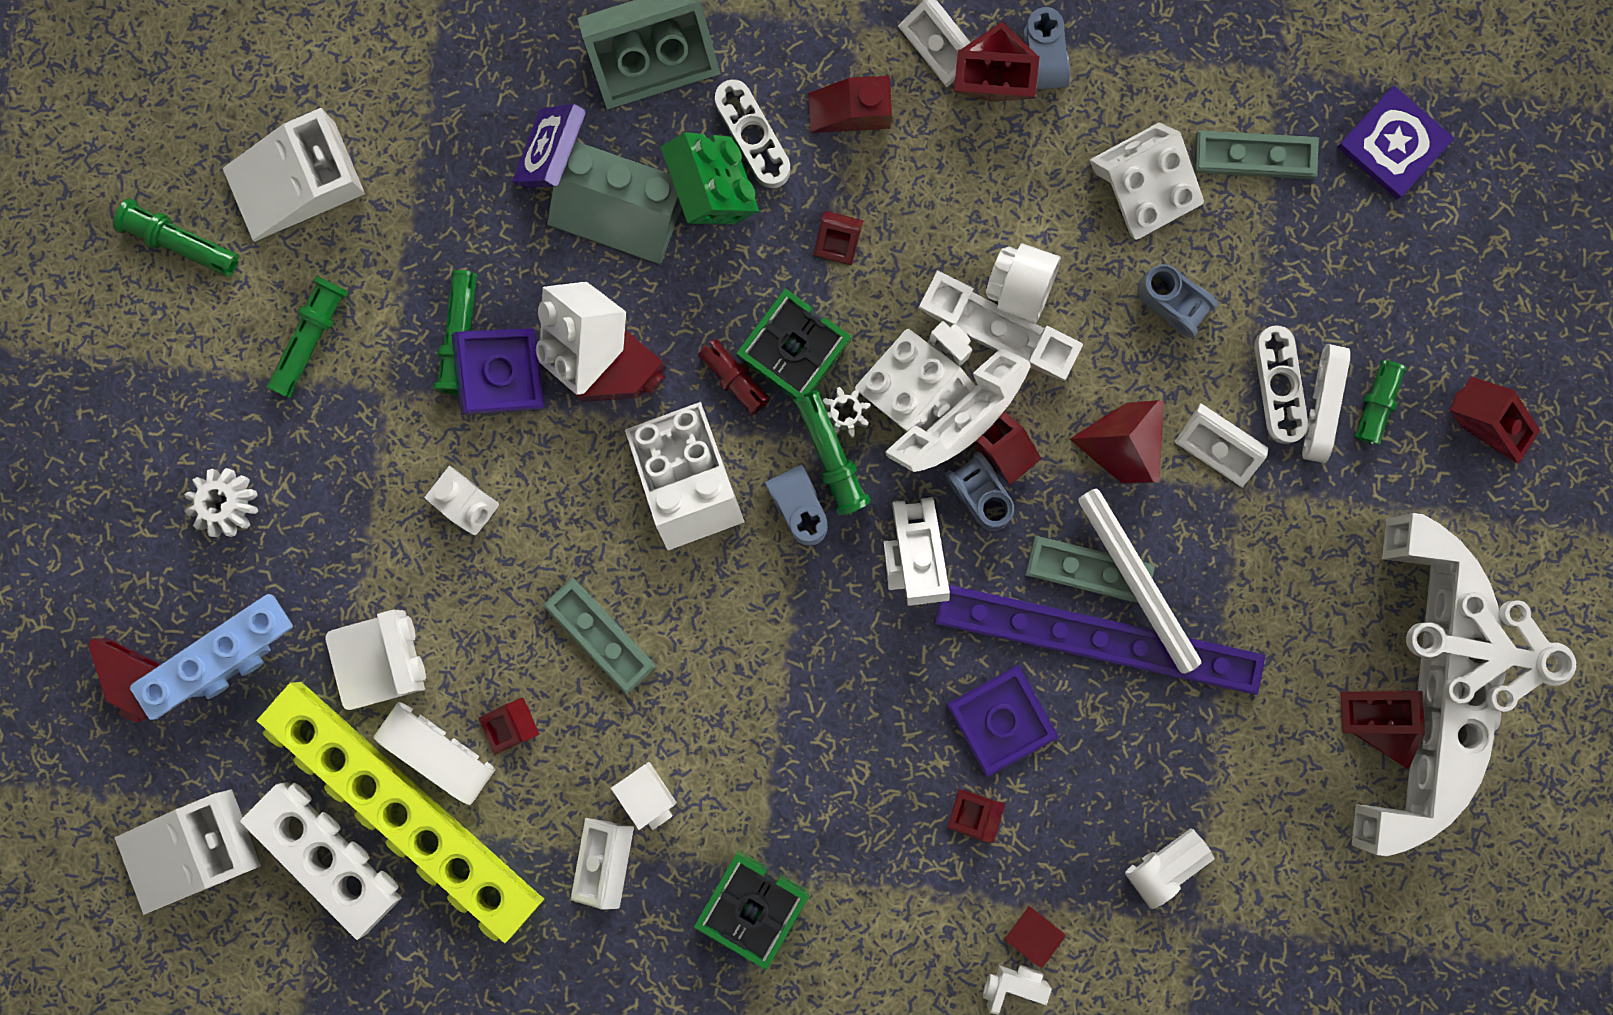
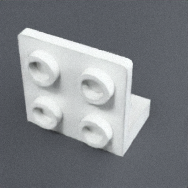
M1160 122L1090 159L1095 174L1111 183L1131 237L1136 240L1204 203L1181 133Z
M906 329L861 379L855 389H858L863 397L896 422L907 433L914 425L927 431L976 386L961 367L913 331Z

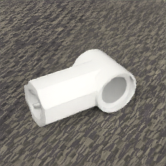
M1190 828L1158 853L1152 852L1142 858L1144 862L1138 867L1134 865L1129 867L1125 875L1149 908L1154 909L1173 898L1181 889L1180 884L1215 858L1203 839L1194 829Z

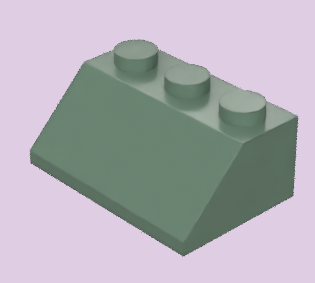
M633 0L578 18L582 37L607 110L721 74L700 0Z
M575 141L558 186L553 187L547 225L661 265L682 206L669 173Z

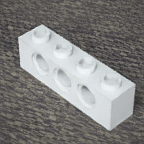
M288 782L275 785L240 822L356 940L360 939L402 899L396 892L399 888L398 884L386 872L380 871L377 873L367 863L369 860L367 852L353 841L348 843L338 833L341 828L329 814L325 812L319 814L309 804L312 798L304 788L296 783L290 785ZM292 817L298 818L303 824L304 830L300 838L293 836L289 830V822ZM321 846L328 848L332 853L333 861L330 867L323 866L318 860L317 854ZM349 876H354L360 880L362 884L360 896H354L347 890L346 881Z

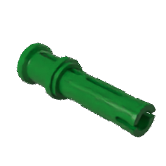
M131 198L124 200L115 213L113 229L116 232L122 234L128 232L143 239L144 243L151 248H160L162 246L225 277L232 276L239 262L237 261L240 258L239 254L172 224L168 215L163 213L154 214L139 207L136 200Z
M453 270L451 272L444 345H440V349H437V357L440 358L438 382L433 383V391L442 394L459 395L451 335L454 332L471 330L474 295L478 274L473 272L470 275V271Z
M315 276L313 280L316 285L306 305L300 306L297 311L299 312L298 317H300L297 328L266 385L267 388L288 398H291L296 384L324 329L328 331L329 328H332L334 324L332 317L341 299L347 298L349 294L345 289L318 276Z
M819 390L805 393V398L799 396L794 402L800 411L824 470L821 472V478L824 484H829L837 505L834 509L837 515H845L857 511L870 503L871 500L869 495L863 493L855 475L857 471L856 464L852 460L846 459L821 400Z

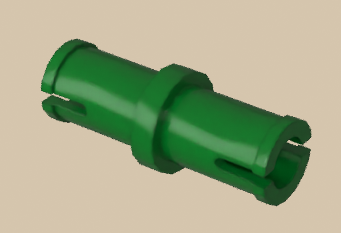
M1380 360V366L1371 392L1364 396L1363 403L1366 406L1358 430L1354 435L1355 439L1378 446L1381 444V438L1390 412L1396 411L1398 403L1395 401L1404 372L1407 369L1406 366L1389 360Z

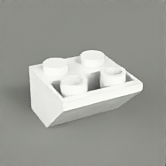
M588 282L543 287L542 302L538 307L541 330L540 340L536 345L537 358L541 365L576 395L584 394L623 351L626 311Z

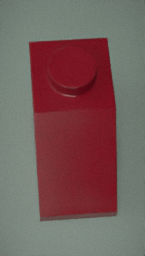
M890 75L849 77L808 93L811 133L891 128Z
M625 330L623 351L584 394L576 396L582 402L640 398L645 391L651 395L664 381L665 376L662 372L666 369L663 361Z
M1472 376L1464 388L1457 392L1449 409L1461 428L1518 464L1540 432L1539 427L1515 390Z
M1005 411L986 432L972 443L975 449L980 451L988 460L993 470L1010 485L1042 459L1025 429Z
M92 638L88 647L106 702L119 707L117 713L128 720L141 722L142 719H149L130 690V686L161 664L108 638Z

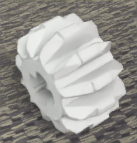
M225 468L221 474L214 469L207 470L206 480L198 477L192 479L198 490L196 493L187 492L184 494L186 499L194 501V505L188 507L184 512L188 516H197L193 525L197 530L207 528L208 535L212 537H219L222 532L226 536L233 537L237 533V526L241 528H248L250 526L249 520L244 515L245 513L256 514L258 512L257 507L248 505V501L253 500L258 494L255 490L246 489L250 481L247 477L242 475L236 477L234 470ZM221 496H225L227 502L221 504V510L216 509V504L221 502Z

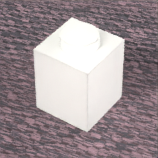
M650 762L611 788L638 830L647 824L654 830L673 816L669 809L677 802Z

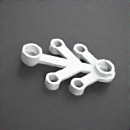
M1476 592L1461 595L1457 601V610L1463 617L1472 618L1489 643L1446 635L1439 625L1430 622L1415 624L1409 629L1406 636L1409 650L1419 657H1435L1444 652L1487 660L1463 678L1453 677L1446 681L1443 692L1445 697L1452 703L1464 704L1471 701L1477 690L1511 666L1529 668L1508 686H1493L1486 694V702L1491 709L1508 712L1515 708L1520 698L1540 684L1562 685L1572 678L1576 670V659L1572 651L1561 643H1549L1531 618L1529 606L1519 600L1505 602L1499 610V616L1504 624L1517 627L1532 651L1519 649L1514 646L1489 611L1487 599L1482 594ZM1470 598H1474L1478 603V609L1475 613H1471L1467 609V601ZM1513 606H1517L1521 613L1517 621H1513L1510 617L1509 612ZM1421 632H1425L1429 637V643L1425 648L1420 647L1417 643V637ZM1550 656L1554 657L1557 663L1555 670L1552 672L1546 668V660ZM1459 682L1465 688V693L1461 698H1457L1453 693L1454 686ZM1500 691H1504L1507 695V702L1504 706H1500L1496 701V696Z

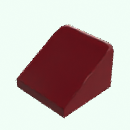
M825 211L821 219L813 256L852 266L863 220Z
M524 698L507 703L478 718L494 755L539 735V731Z
M958 789L947 828L980 841L994 843L1005 803Z
M1028 906L1007 934L1005 940L1042 969L1066 935L1052 922Z

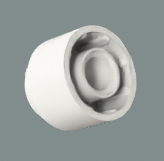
M1023 243L1019 246L1018 250L1009 246L1002 248L987 285L986 294L988 298L998 302L997 310L1037 323L1053 286L1061 257Z

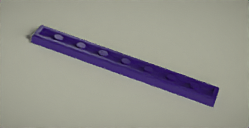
M948 585L950 592L949 601L939 602L934 623L937 625L1258 695L1265 654L1188 638L1201 659V664L1191 672L1181 673L1158 634L1152 629Z

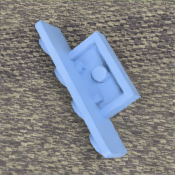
M267 594L134 682L130 686V690L151 720L158 719L190 697H202L205 695L207 699L213 698L229 687L227 680L240 672L242 676H245L262 666L264 661L261 657L271 651L268 645L291 630L293 625L276 598L271 594Z

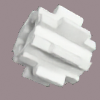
M838 387L835 400L823 399V404L830 410L827 414L830 421L834 424L833 428L836 435L840 430H847L848 435L852 439L854 438V427L856 425L867 427L869 424L861 413L868 411L871 405L870 403H859L857 400L859 396L858 389L853 391L850 396L844 395V391ZM847 403L853 406L852 413L856 418L848 417L844 422L839 421V412L836 410V407L844 408Z

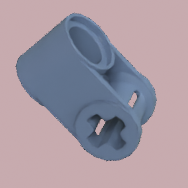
M1039 8L1031 14L1023 33V41L1040 56L1037 90L1069 87L1070 64L1066 51L1063 18L1053 8ZM1039 24L1044 25L1045 31H1050L1048 37H1043L1042 31L1036 30Z
M1161 264L1155 266L1140 278L1137 285L1139 298L1144 304L1162 316L1170 326L1189 338L1196 336L1198 333L1197 326L1209 311H1215L1219 305L1217 300L1208 291L1195 285L1170 265ZM1153 277H1159L1166 283V295H1159L1154 292L1151 286V279Z
M980 451L975 452L972 460L954 472L948 470L944 473L946 480L958 498L965 503L982 528L989 531H997L1009 523L1014 514L1013 501L999 482L992 466ZM978 473L977 475H975L974 477H972V478L969 479L968 481H966V482L964 481V480H966L967 478H969L970 476H972L973 474ZM989 501L1001 503L1005 509L1004 518L999 521L989 520L983 512L984 504Z
M802 464L766 481L765 484L775 501L774 503L779 513L783 514L797 542L806 546L819 544L827 534V519L817 499L816 491ZM808 516L811 521L817 519L820 521L816 525V534L810 535L807 530L802 532L798 530L803 526V517Z

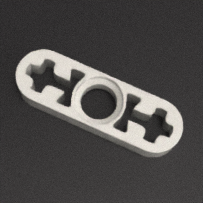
M739 80L723 82L715 92L716 108L754 176L764 187L778 188L782 186L790 176V162L749 88ZM731 91L735 96L743 95L740 98V105L745 116L741 117L736 124L732 123V120L738 119L735 108L732 104L724 106V103L727 101L726 94ZM753 110L754 114H748V112ZM746 126H760L764 131L763 139L753 145L744 142L741 138V133ZM769 144H772L774 147L767 149V154L774 164L782 163L779 167L780 175L777 177H773L771 173H766L765 175L762 173L766 168L765 161L760 152L764 151ZM751 154H758L755 159L751 156Z
M1271 326L1262 331L1254 343L1268 433L1273 440L1281 444H1290L1300 440L1307 432L1308 418L1294 336L1285 327ZM1271 335H1275L1276 341H1283L1284 348L1278 351L1279 363L1287 360L1288 366H1277L1268 370L1267 364L1276 362L1273 349H1266L1265 343L1271 340ZM1282 374L1290 380L1291 390L1287 396H1278L1271 390L1270 381L1274 375ZM1294 400L1295 406H1290L1286 409L1288 419L1296 421L1297 428L1291 430V436H1288L1285 429L1278 428V422L1284 420L1283 407L1275 410L1274 404H1284Z
M1327 344L1322 351L1313 398L1317 400L1315 410H1310L1308 429L1302 451L1303 459L1326 463L1331 455L1350 362L1349 348Z

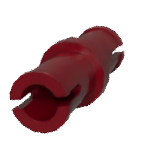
M718 339L710 341L711 347L709 348L706 344L698 353V357L721 380L720 386L725 391L730 390L751 416L759 412L757 408L763 409L771 398L747 374L749 369L744 363L738 364L720 344Z

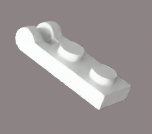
M933 497L921 498V503L905 504V501L892 502L908 606L949 601L950 597ZM923 519V522L909 524L908 520Z

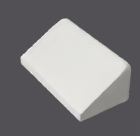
M923 0L898 27L944 85L948 87L955 82L958 50L968 45L970 41L937 0Z
M1201 403L1174 442L1242 488L1265 460L1268 453V447Z
M585 818L571 894L572 901L599 909L620 908L634 826Z

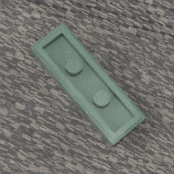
M1198 130L1195 136L1194 173L1315 179L1318 171L1319 137Z
M1034 536L1025 576L1138 603L1109 553ZM1143 562L1152 578L1155 565Z
M574 577L543 604V607L626 695L657 667Z

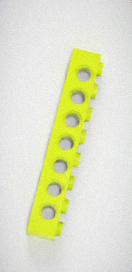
M302 682L289 683L256 720L265 728L263 735L271 743L280 748L285 746L296 756L293 759L294 763L301 770L309 775L315 773L326 783L324 786L325 791L332 798L341 803L344 801L349 803L357 811L354 815L362 825L370 830L378 829L388 838L385 843L391 851L402 858L407 855L418 865L417 873L429 884L435 886L438 883L449 893L447 896L448 901L460 912L466 913L469 911L480 921L478 924L480 930L493 941L500 939L506 943L544 901L541 895ZM305 720L309 721L315 729V735L310 742L303 740L300 735V727ZM335 747L341 749L345 754L346 761L341 770L336 769L330 761L331 752ZM365 775L372 777L376 782V792L372 797L366 796L360 787L361 780ZM395 802L402 804L407 810V820L404 824L396 823L391 817V808ZM425 830L432 831L438 838V848L435 852L426 850L422 845L421 836ZM455 858L463 859L469 865L470 873L467 879H460L454 875L452 862ZM485 886H492L499 891L501 896L499 906L493 907L485 903L482 897Z

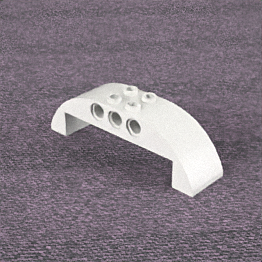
M1410 513L1386 519L1382 559L1431 565L1425 623L1430 622L1439 625L1445 634L1449 636L1489 643L1472 618L1463 617L1457 610V601L1461 595L1473 592L1480 593L1487 599L1489 611L1501 626L1499 607L1491 583L1478 560L1461 540L1441 524L1424 514ZM1470 598L1467 601V609L1471 613H1475L1478 609V603L1474 598ZM1425 632L1422 648H1425L1429 643V637ZM1444 652L1435 657H1421L1418 691L1423 693L1425 735L1410 766L1405 810L1356 804L1352 846L1381 856H1390L1407 851L1432 839L1447 828L1468 806L1482 783L1491 756L1494 731L1499 728L1501 722V711H1495L1488 706L1486 694L1491 687L1503 685L1505 671L1477 690L1471 701L1464 704L1452 703L1445 697L1443 692L1446 681L1453 677L1463 678L1487 660ZM1460 682L1453 688V693L1457 698H1461L1465 693V688Z

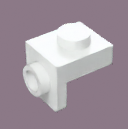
M944 321L931 332L930 339L927 342L959 367L969 359L973 350L968 345L971 340L967 334L957 325L953 324L949 327Z
M448 466L424 497L452 522L473 535H476L499 506L496 500L481 491L451 466Z
M999 965L996 976L989 974L983 999L988 1000L987 1007L989 1012L999 1015L1006 992L1047 1005L1052 989L1047 981L1042 980L1044 974L1040 971L1022 965L1019 966L1018 971Z

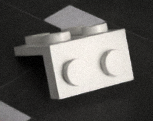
M390 610L377 614L378 618L334 629L326 634V643L342 705L345 709L353 710L425 690L423 682L426 679L425 668L420 656L416 655L413 640L416 637L415 629L411 618L406 616L405 611Z

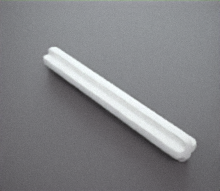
M1092 489L1079 498V504L1181 673H1188L1196 669L1201 664V659L1098 489Z

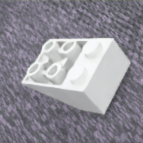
M322 108L282 124L222 168L254 242L365 194L337 126Z
M701 402L625 429L655 525L667 550L744 523L741 510Z
M232 789L207 796L114 837L143 915L261 867L248 830L240 822L243 817Z

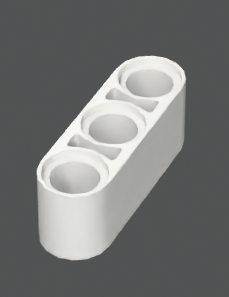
M398 702L374 735V739L450 795L463 803L471 805L494 773L495 768L488 762L483 764L478 761L479 756L454 738L450 741L444 737L445 731L421 714L419 717H416L411 713L413 710L411 707Z

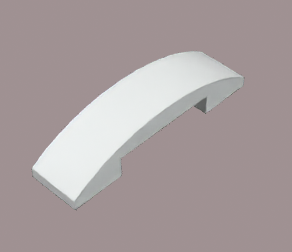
M937 270L919 309L939 322L944 321L949 327L953 324L957 325L970 339L996 352L1003 348L1027 359L1030 363V368L1062 381L1066 380L1083 343L1049 326L1043 328L1028 320L997 310V304L973 293L974 288Z
M1000 348L973 373L978 385L927 431L914 425L885 451L888 458L916 472L936 466L963 451L986 432L1011 403L1031 367L1029 361Z

